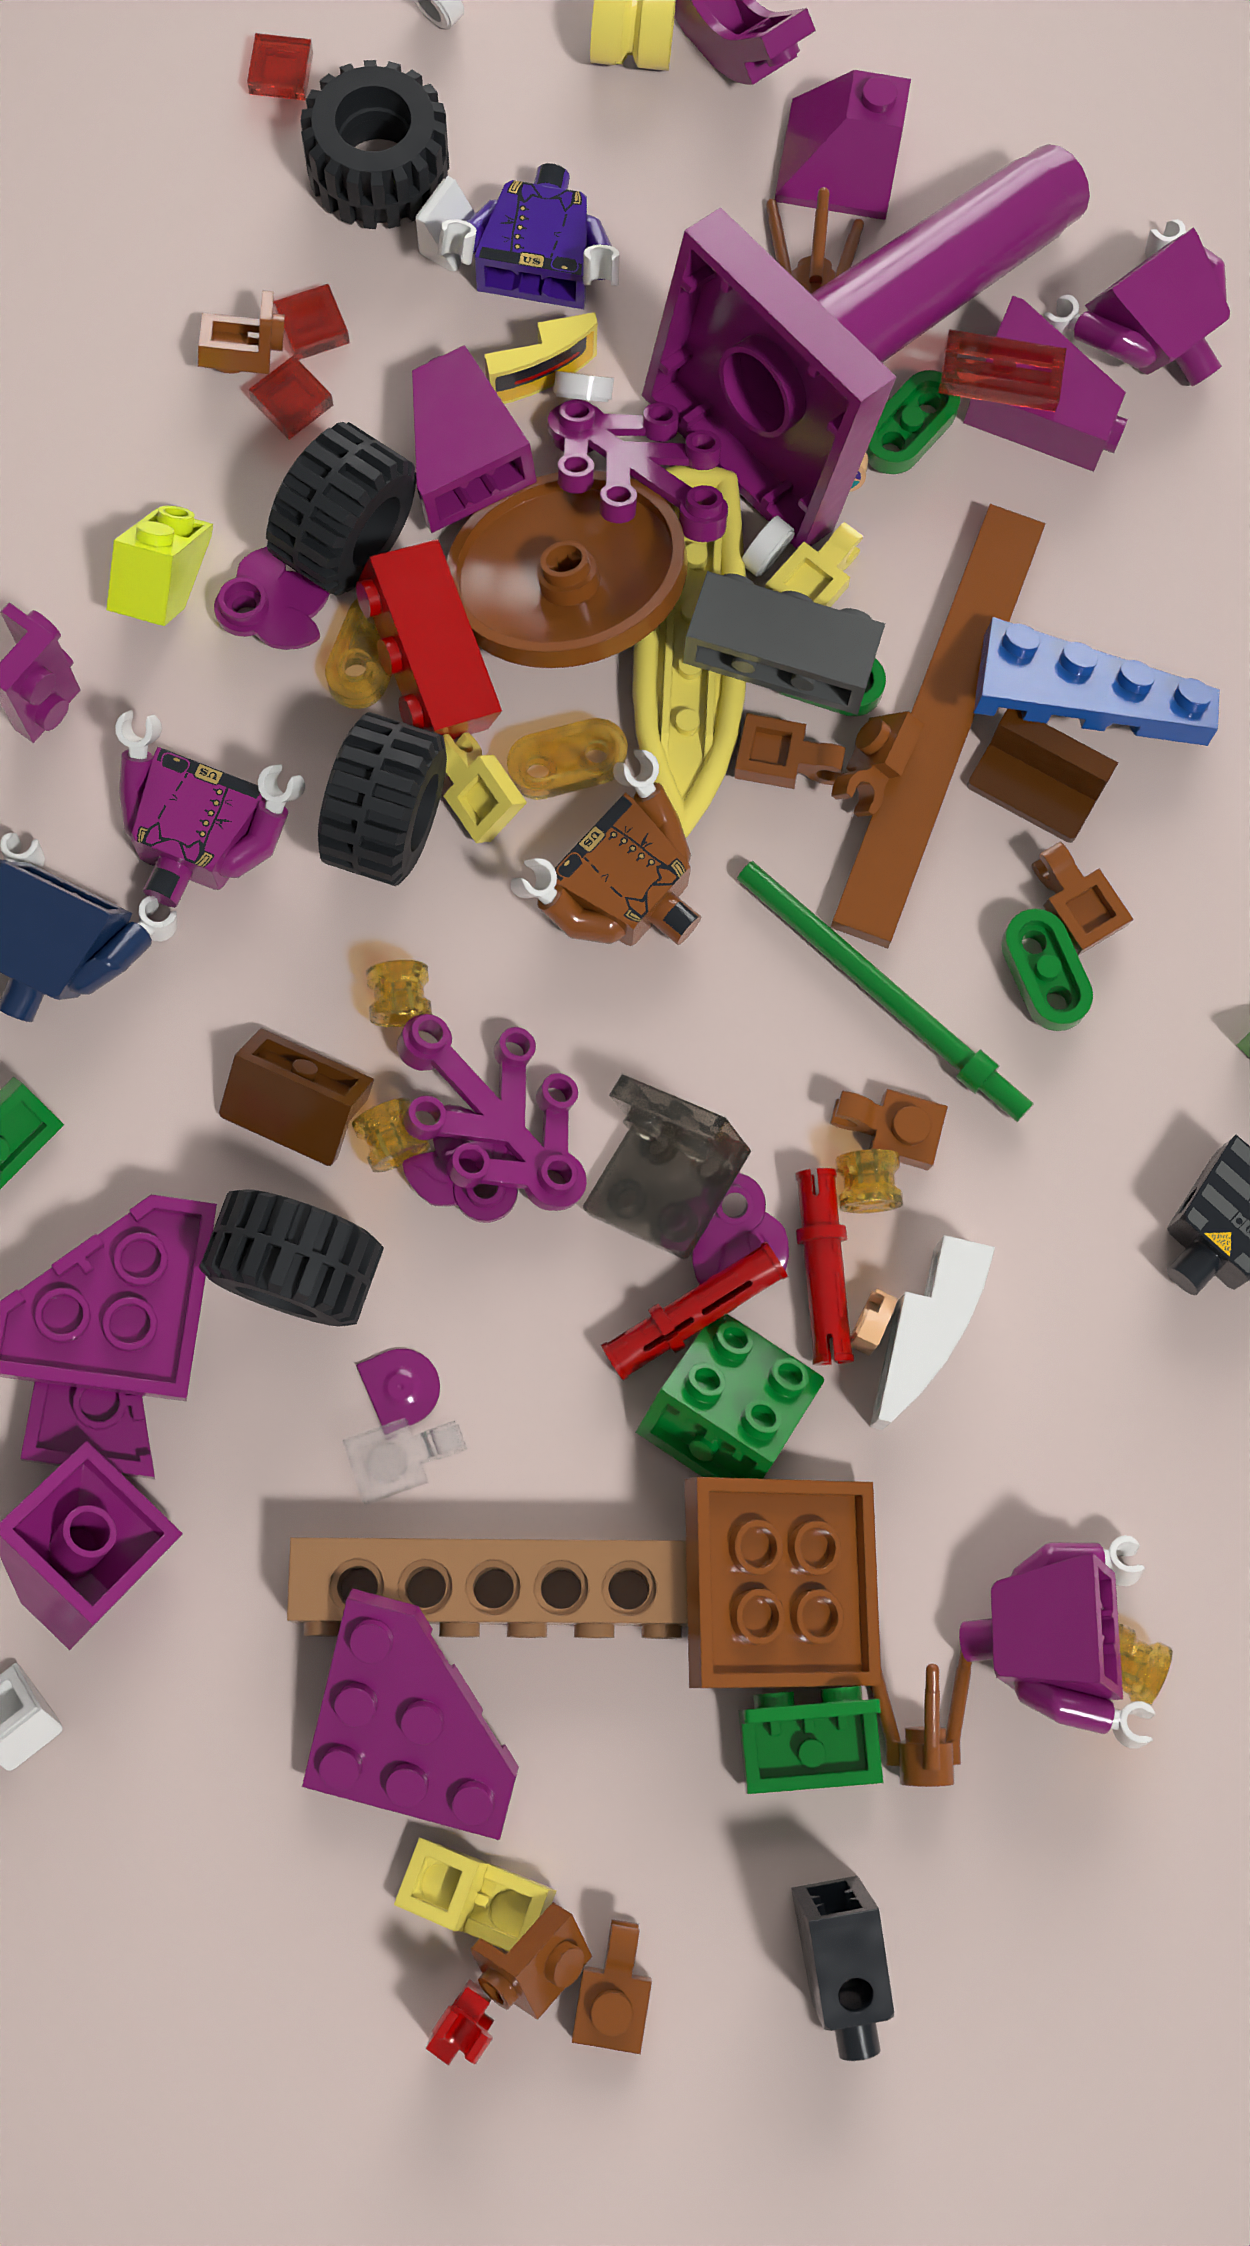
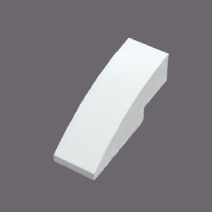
M946 1235L934 1247L924 1296L905 1291L896 1303L870 1427L880 1430L887 1427L923 1392L946 1363L966 1330L982 1294L995 1247Z

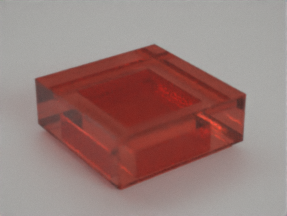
M255 33L247 79L249 94L306 101L313 58L312 40Z
M329 284L274 301L276 314H285L284 334L295 361L350 343L347 327Z
M294 355L249 389L251 401L288 440L334 406L332 394Z

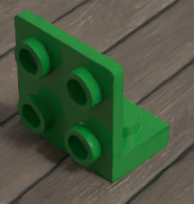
M725 1314L702 1329L660 1389L635 1433L701 1477L763 1479L823 1385L824 1378L741 1322Z

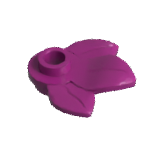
M267 547L251 552L239 563L236 578L227 581L221 587L215 599L214 611L219 625L225 631L235 636L248 637L256 635L266 645L276 649H300L317 642L321 636L316 623L311 618L324 607L330 593L297 571H286V564L272 556L273 554L268 551ZM244 607L254 608L246 613H238V610Z
M444 1105L446 1110L475 1114L472 1110L462 1106ZM436 1136L433 1138L435 1151L414 1155L403 1161L402 1165L406 1179L423 1200L434 1206H458L466 1217L476 1222L490 1223L504 1218L511 1212L517 1201L518 1188L498 1186V1190L493 1197L483 1199L474 1193V1187L464 1188L456 1185L447 1173V1163L456 1148L466 1143L481 1146L488 1153L490 1159L519 1161L505 1145ZM467 1158L459 1159V1164L463 1170L469 1173L478 1172L477 1165L472 1160Z
M728 1172L715 1177L706 1186L701 1198L683 1202L671 1212L663 1231L662 1247L664 1249L679 1253L692 1252V1264L699 1285L709 1277L719 1273L754 1251L765 1241L769 1244L785 1270L789 1258L788 1238L785 1228L777 1219L765 1211L766 1200L760 1185L743 1173ZM731 1193L743 1195L746 1201L744 1211L735 1217L726 1215L722 1209L724 1198Z

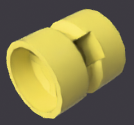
M594 0L590 63L622 64L628 55H632L638 68L669 71L676 0Z

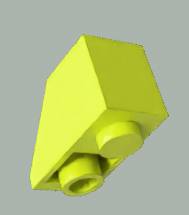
M167 505L156 508L117 537L113 543L106 610L161 626L167 625L186 607L212 536L213 523L195 519V514L186 508Z

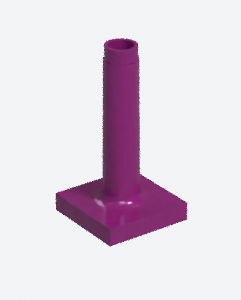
M1051 144L1041 146L1025 157L1014 160L811 294L720 207L684 231L641 396L649 404L664 402L673 405L679 412L678 432L685 439L690 433L700 430L710 431L718 435L721 439L720 462L716 467L733 471L737 475L739 493L768 522L778 515L794 528L795 534L790 543L796 549L803 542L813 546L834 530L897 378L883 362L1054 241L1068 226L1080 219L1087 210L1090 199L1089 183L1081 164L1072 153L1061 146Z

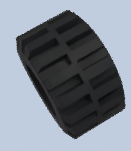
M363 60L364 67L354 68L351 63L339 67L340 75L334 77L328 73L320 80L321 91L313 89L310 91L306 98L307 109H302L300 119L302 142L311 188L316 197L321 196L322 206L328 212L333 213L339 210L340 219L351 225L357 219L363 221L364 228L376 229L377 223L387 222L390 229L400 227V219L408 217L412 222L415 221L416 215L422 209V206L427 202L441 181L448 176L450 167L446 112L443 103L438 102V92L432 84L423 85L422 75L413 69L405 74L401 72V64L388 61L386 67L377 66L376 60ZM384 139L398 143L389 149L374 152L355 148L365 141Z
M340 422L336 423L332 428L329 427L299 455L278 489L266 529L268 551L273 554L272 556L330 594L337 596L351 591L356 587V583L359 581L358 579L369 557L389 552L406 523L412 507L417 482L414 464L350 422L347 424Z
M367 712L365 715L363 714L351 728L341 745L324 793L318 823V847L320 859L324 864L392 886L402 883L415 867L424 849L439 805L447 763L446 747L442 735L375 713Z
M250 1189L229 1191L226 1195L199 1268L214 1284L260 1305L324 1325L336 1327L355 1325L358 1322L384 1247L362 1227L323 1209L269 1192Z

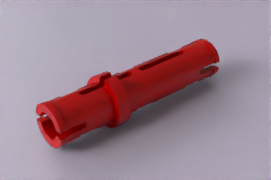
M817 1168L819 1194L816 1196L815 1176L811 1174V1169H806L795 1173L802 1228L796 1230V1240L798 1245L804 1246L813 1348L812 1365H832L831 1338H833L835 1362L838 1361V1364L854 1362V1354H852L841 1246V1242L847 1240V1230L845 1225L839 1224L835 1179L837 1172L833 1168Z
M766 1241L763 1242L754 1251L719 1273L709 1277L706 1281L662 1308L657 1303L648 1309L649 1317L608 1343L601 1344L603 1351L620 1378L624 1381L629 1378L630 1374L671 1348L676 1354L686 1347L683 1342L684 1340L725 1314L735 1310L738 1306L774 1283L787 1278L788 1275Z

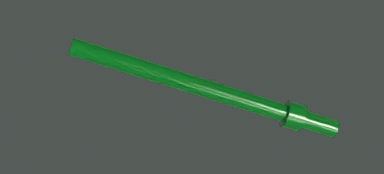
M754 861L749 862L737 877L741 884L959 1072L956 1078L974 1094L979 1090L983 1092L1016 1122L1020 1121L1030 1110L1034 1103L997 1072L1000 1065L980 1049L975 1053Z

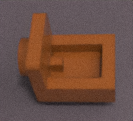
M262 290L260 319L202 313L198 343V367L215 368L220 372L229 374L242 371L269 374L271 350L283 352L285 314L273 313L274 291Z
M554 1902L507 1954L482 1938H479L470 1948L483 1973L478 1978L479 1985L483 1991L500 2007L508 2010L514 2004L537 2020L561 1992L576 1981L583 1967L593 1957L572 1913Z

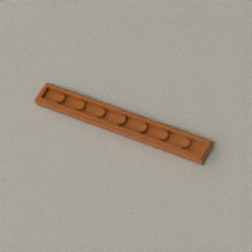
M993 504L989 505L911 711L916 718L925 724L902 776L889 778L886 784L882 805L878 812L871 817L830 928L881 947L889 948L975 716L973 712L984 634L992 617L1010 622L1046 523Z

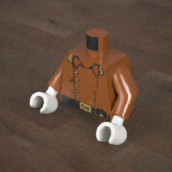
M634 749V755L641 764V771L637 778L634 779L631 776L630 770L625 763L617 762L613 769L614 777L620 784L635 788L634 799L625 792L555 868L545 859L524 860L525 865L534 871L536 884L533 888L525 879L513 878L511 890L521 898L537 897L538 908L572 939L606 944L620 941L625 945L633 946L654 925L673 942L680 945L690 936L702 918L701 915L679 898L688 886L691 870L689 865L691 853L675 808L660 783H653L659 773V764L656 757L646 750Z

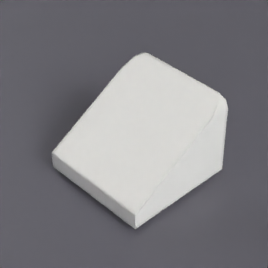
M450 176L441 181L416 215L419 253L449 271H456L462 264L460 255L456 253H446L443 257L437 255L442 222L450 219L467 222L475 212L456 180Z
M14 1663L0 1674V1765L4 1769L11 1771L53 1740L63 1730L55 1713L17 1663Z

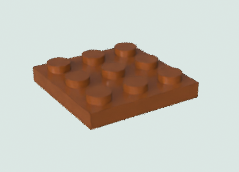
M717 1477L685 1479L689 1688L882 1686L873 1482Z

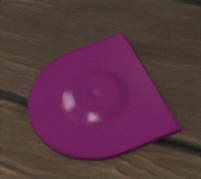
M393 1349L356 1365L386 1436L422 1421L432 1412L437 1404L440 1394V1380L437 1370L427 1357L417 1351Z

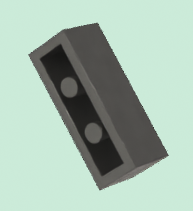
M707 571L686 635L683 663L858 715L886 623L872 620L868 614L857 609L844 608L838 610L814 603L811 598L796 591L780 593L756 586L750 579L738 574L719 575Z

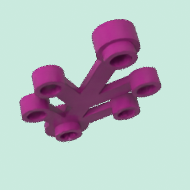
M581 399L568 400L550 411L547 423L548 432L553 437L555 446L564 452V456L558 461V485L561 489L569 493H583L590 490L594 483V462L587 456V453L595 450L606 458V485L600 492V514L605 520L612 523H625L634 518L636 514L637 492L630 486L631 475L679 508V521L686 538L696 542H711L721 538L726 532L728 504L718 489L707 485L692 488L659 466H690L696 470L715 468L720 462L721 439L718 435L710 431L700 430L690 433L685 443H660L673 439L678 431L679 412L673 405L664 402H656L646 406L643 415L604 414L598 407ZM617 436H646L648 439L657 442L623 441Z
M421 1014L408 1020L397 1040V1051L402 1061L409 1067L419 1071L436 1069L476 1114L446 1110L438 1099L432 1096H420L412 1101L404 1115V1126L407 1132L419 1140H430L440 1136L505 1145L519 1160L490 1159L488 1153L481 1146L473 1143L462 1144L456 1148L447 1163L449 1178L460 1187L471 1188L480 1183L525 1189L529 1200L534 1205L548 1211H561L574 1206L583 1196L587 1184L586 1173L582 1164L568 1152L569 1110L576 1102L579 1093L574 1080L565 1074L554 1073L547 1076L537 1090L536 1102L544 1112L541 1145L525 1127L526 1065L536 1050L535 1040L527 1030L519 1027L508 1028L501 1034L494 1046V1057L499 1064L498 1098L451 1047V1031L441 1018L431 1014ZM418 1031L429 1033L437 1042L428 1043L424 1041ZM512 1042L519 1045L524 1055L512 1054L507 1049L506 1043ZM555 1088L560 1090L564 1094L566 1101L559 1102L554 1100L550 1096L548 1089ZM415 1112H428L434 1118L435 1124H422L417 1119ZM467 1158L472 1160L477 1165L478 1172L469 1173L463 1170L459 1164V1159ZM547 1170L560 1174L565 1180V1184L553 1182L549 1178Z

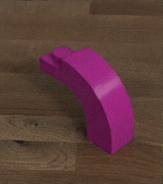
M676 0L674 17L690 41L720 73L731 80L745 85H754L798 57L797 53H799L800 49L797 42L816 31L807 8L773 12L763 7L756 0Z

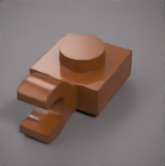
M909 711L870 717L856 736V748L846 767L849 772L842 773L837 777L832 787L831 796L836 800L852 798L857 788L859 801L853 813L857 817L876 814L882 805L884 790L889 778L902 776L925 724Z
M747 713L735 766V779L795 789L797 774L801 773L815 782L833 785L837 777L842 773L846 748L832 743L804 741L807 725L805 723Z
M1061 841L1039 854L1040 859L1032 863L1031 866L1044 886L1056 893L1045 902L1043 907L1062 921L1078 956L1127 927L1134 920L1100 868L1084 877L1075 864L1069 850Z
M890 1089L884 1092L881 1103L878 1105L865 1096L842 1091L840 1099L835 1101L830 1124L842 1129L871 1135L868 1154L928 1171L934 1164L948 1106Z
M612 1919L604 1969L589 1966L583 1967L572 2032V2043L641 2055L652 1979L651 1977L632 1974L640 1929H638L639 1924Z

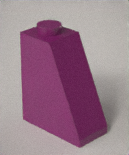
M1012 296L972 393L963 423L1094 472L1103 450L1114 454L1128 420L1117 415L1126 392L1024 299Z
M465 345L445 355L435 357L428 363L412 370L417 490L425 522L431 533L537 482L529 441Z

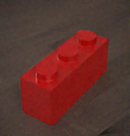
M435 539L369 557L358 579L359 581L356 583L357 599L366 618L373 617L380 639L377 642V650L381 665L387 675L394 674L402 695L399 697L398 705L403 723L442 736L449 734L453 740L460 738L466 732L474 734L488 730L502 712V708L439 540Z

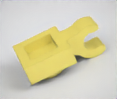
M844 522L818 552L806 542H803L766 583L765 588L780 593L796 591L808 596L814 603L831 607L849 587L850 576L843 571L859 555L860 549L856 546L863 539V535Z
M463 733L456 742H454L449 734H444L447 754L446 773L454 784L443 796L475 843L491 842L527 802L495 755H482L480 745L470 733Z

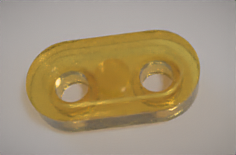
M358 599L354 600L347 612L325 666V676L331 696L339 704L353 709L366 708L379 701L384 695L392 676L386 674L379 659L377 642L380 636L376 625L367 621L368 618L364 616ZM352 665H361L366 668L363 674L355 677L345 673Z
M603 718L586 719L528 734L518 739L509 750L507 757L508 776L522 796L534 800L547 799L605 784L615 779L613 769L617 762L626 764L627 739L618 725ZM592 750H601L607 755V758L602 762L595 763L588 760L586 754ZM534 765H542L549 770L548 774L541 778L532 777L527 771Z

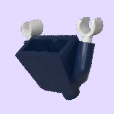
M8 833L2 837L0 847L5 860H0V973L8 976L9 979L0 998L1 1012L21 1021L33 1022L44 995L57 1000L90 995L125 972L151 946L152 941L161 942L168 940L177 930V911L171 912L169 917L161 922H154L148 918L159 907L156 897L148 896L143 899L139 905V922H129L133 913L41 869L44 866L45 856L38 839L32 841L31 847L26 852L18 854L22 844L17 833Z

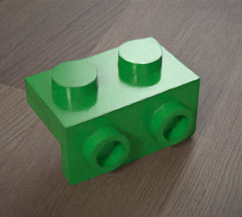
M861 1686L821 1689L822 1703L795 1705L794 1691L753 1695L754 1709L738 1710L746 1794L884 1783L877 1713H881L880 1699L863 1700Z

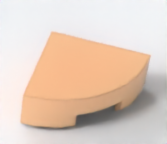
M878 1288L875 1292L871 1291L850 1335L852 1348L868 1356L871 1355L879 1345L898 1298Z

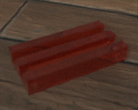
M949 329L945 343V355L942 363V376L938 393L1056 412L1060 401L1067 348ZM958 354H963L994 360L993 363L960 358L957 356ZM1016 363L1049 368L1051 371L1046 372L1016 367Z

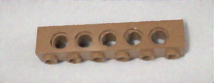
M290 1537L287 1621L304 1623V1636L338 1637L346 1604L342 1596V1584L351 1572L359 1569L369 1570L375 1575L378 1583L376 1595L413 1604L408 1593L411 1579L423 1570L439 1572L444 1577L446 1584L443 1598L432 1607H419L429 1624H439V1637H480V1625H507V1637L547 1638V1625H574V1638H615V1625L641 1626V1638L682 1639V1626H688L686 1541ZM492 1570L506 1573L512 1579L514 1585L511 1599L499 1608H487L481 1605L475 1596V1586L478 1579L484 1573ZM556 1571H567L573 1574L581 1586V1595L577 1602L565 1609H557L546 1603L541 1593L542 1584L546 1577ZM630 1571L643 1578L647 1586V1597L641 1606L635 1609H623L612 1601L609 1594V1583L618 1573Z

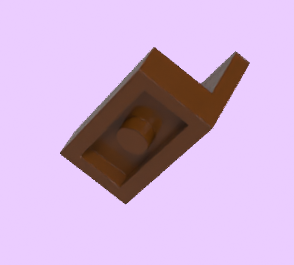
M1007 709L995 730L989 746L972 773L967 787L969 790L1054 836L1072 843L1119 762L1046 723L1023 720L1021 710Z
M260 1028L234 1055L219 1115L231 1123L326 1166H331L339 1156L350 1120L369 1098L374 1078Z

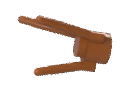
M822 187L818 191L812 254L799 260L798 266L793 271L791 270L777 202L774 199H769L766 202L776 261L810 294L851 268L864 227V222L860 218L853 222L835 272L832 269V263L824 258L830 195L826 187Z
M961 1649L958 1667L956 1668L947 1729L940 1727L939 1667L936 1664L931 1663L926 1667L924 1726L906 1727L905 1741L900 1739L882 1669V1686H871L874 1699H880L881 1713H878L886 1742V1765L899 1766L901 1785L917 1787L954 1785V1765H961L960 1738L972 1662L966 1661Z

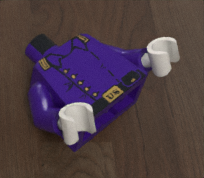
M553 163L540 165L536 171L534 184L516 180L505 183L499 198L489 200L467 222L456 219L442 222L437 255L443 257L446 253H456L461 256L463 264L470 265L473 254H475L478 292L584 310L586 285H591L592 280L606 279L611 281V286L619 285V251L612 247L601 221L587 214V196L580 191L568 190L570 175L560 165Z

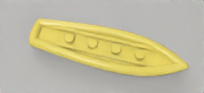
M690 466L664 468L692 488L707 485L718 489L728 504L727 527L725 534L721 538L711 542H696L684 536L688 569L680 598L665 620L644 639L634 644L632 696L639 749L651 752L656 757L659 764V773L653 783H660L663 786L679 816L685 838L689 836L710 806L726 775L738 740L746 692L745 681L683 663L686 635L707 571L719 575L731 573L746 577L745 564L742 560L744 544L738 478L733 471L720 467L710 470H696ZM667 501L679 519V508Z

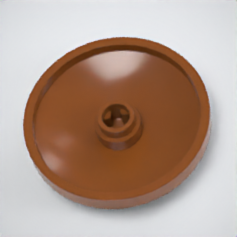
M594 470L593 486L590 490L583 493H569L561 489L558 485V472L536 477V483L475 512L462 526L450 548L447 564L477 644L481 649L497 658L522 666L534 668L574 667L603 660L630 648L653 632L665 620L680 598L687 577L688 559L681 523L669 503L643 483L630 478V486L637 492L636 514L632 520L625 523L609 522L600 514V492L606 485L605 471Z

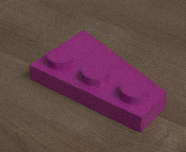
M34 1382L21 1461L60 1466L81 1445L88 1441L122 1475L155 1479L142 1396Z

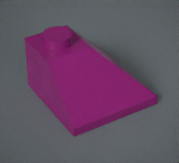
M854 69L792 98L774 200L779 203L816 209L818 191L820 188L826 187L830 193L828 211L886 220L911 79Z
M86 1441L0 1522V1558L20 1603L65 1647L71 1650L183 1533Z

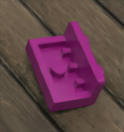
M8 603L0 613L16 645L0 662V704L14 729L34 743L45 730H53L62 722L67 714L69 703L81 689L70 668L74 662L58 642L61 637L59 630L39 612L32 610L26 615L13 604Z

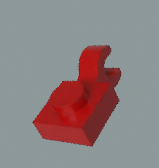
M471 1979L468 1980L452 2006L449 2005L432 2029L433 2034L425 2048L448 2066L459 2050L464 2053L466 2060L476 2065L493 2039L488 2030L493 2024L494 2019L485 2013L491 1998L478 1984Z

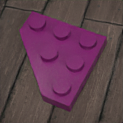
M151 1194L132 1207L128 1214L98 1235L94 1234L54 1262L50 1269L19 1291L16 1289L0 1301V1377L187 1401L206 1275L200 1270L199 1266L213 1232L217 1204Z
M352 1588L346 1600L302 1787L500 1840L519 1769L517 1762L505 1744L500 1745L482 1717L483 1708L456 1665L450 1666L431 1635L433 1628L419 1606Z

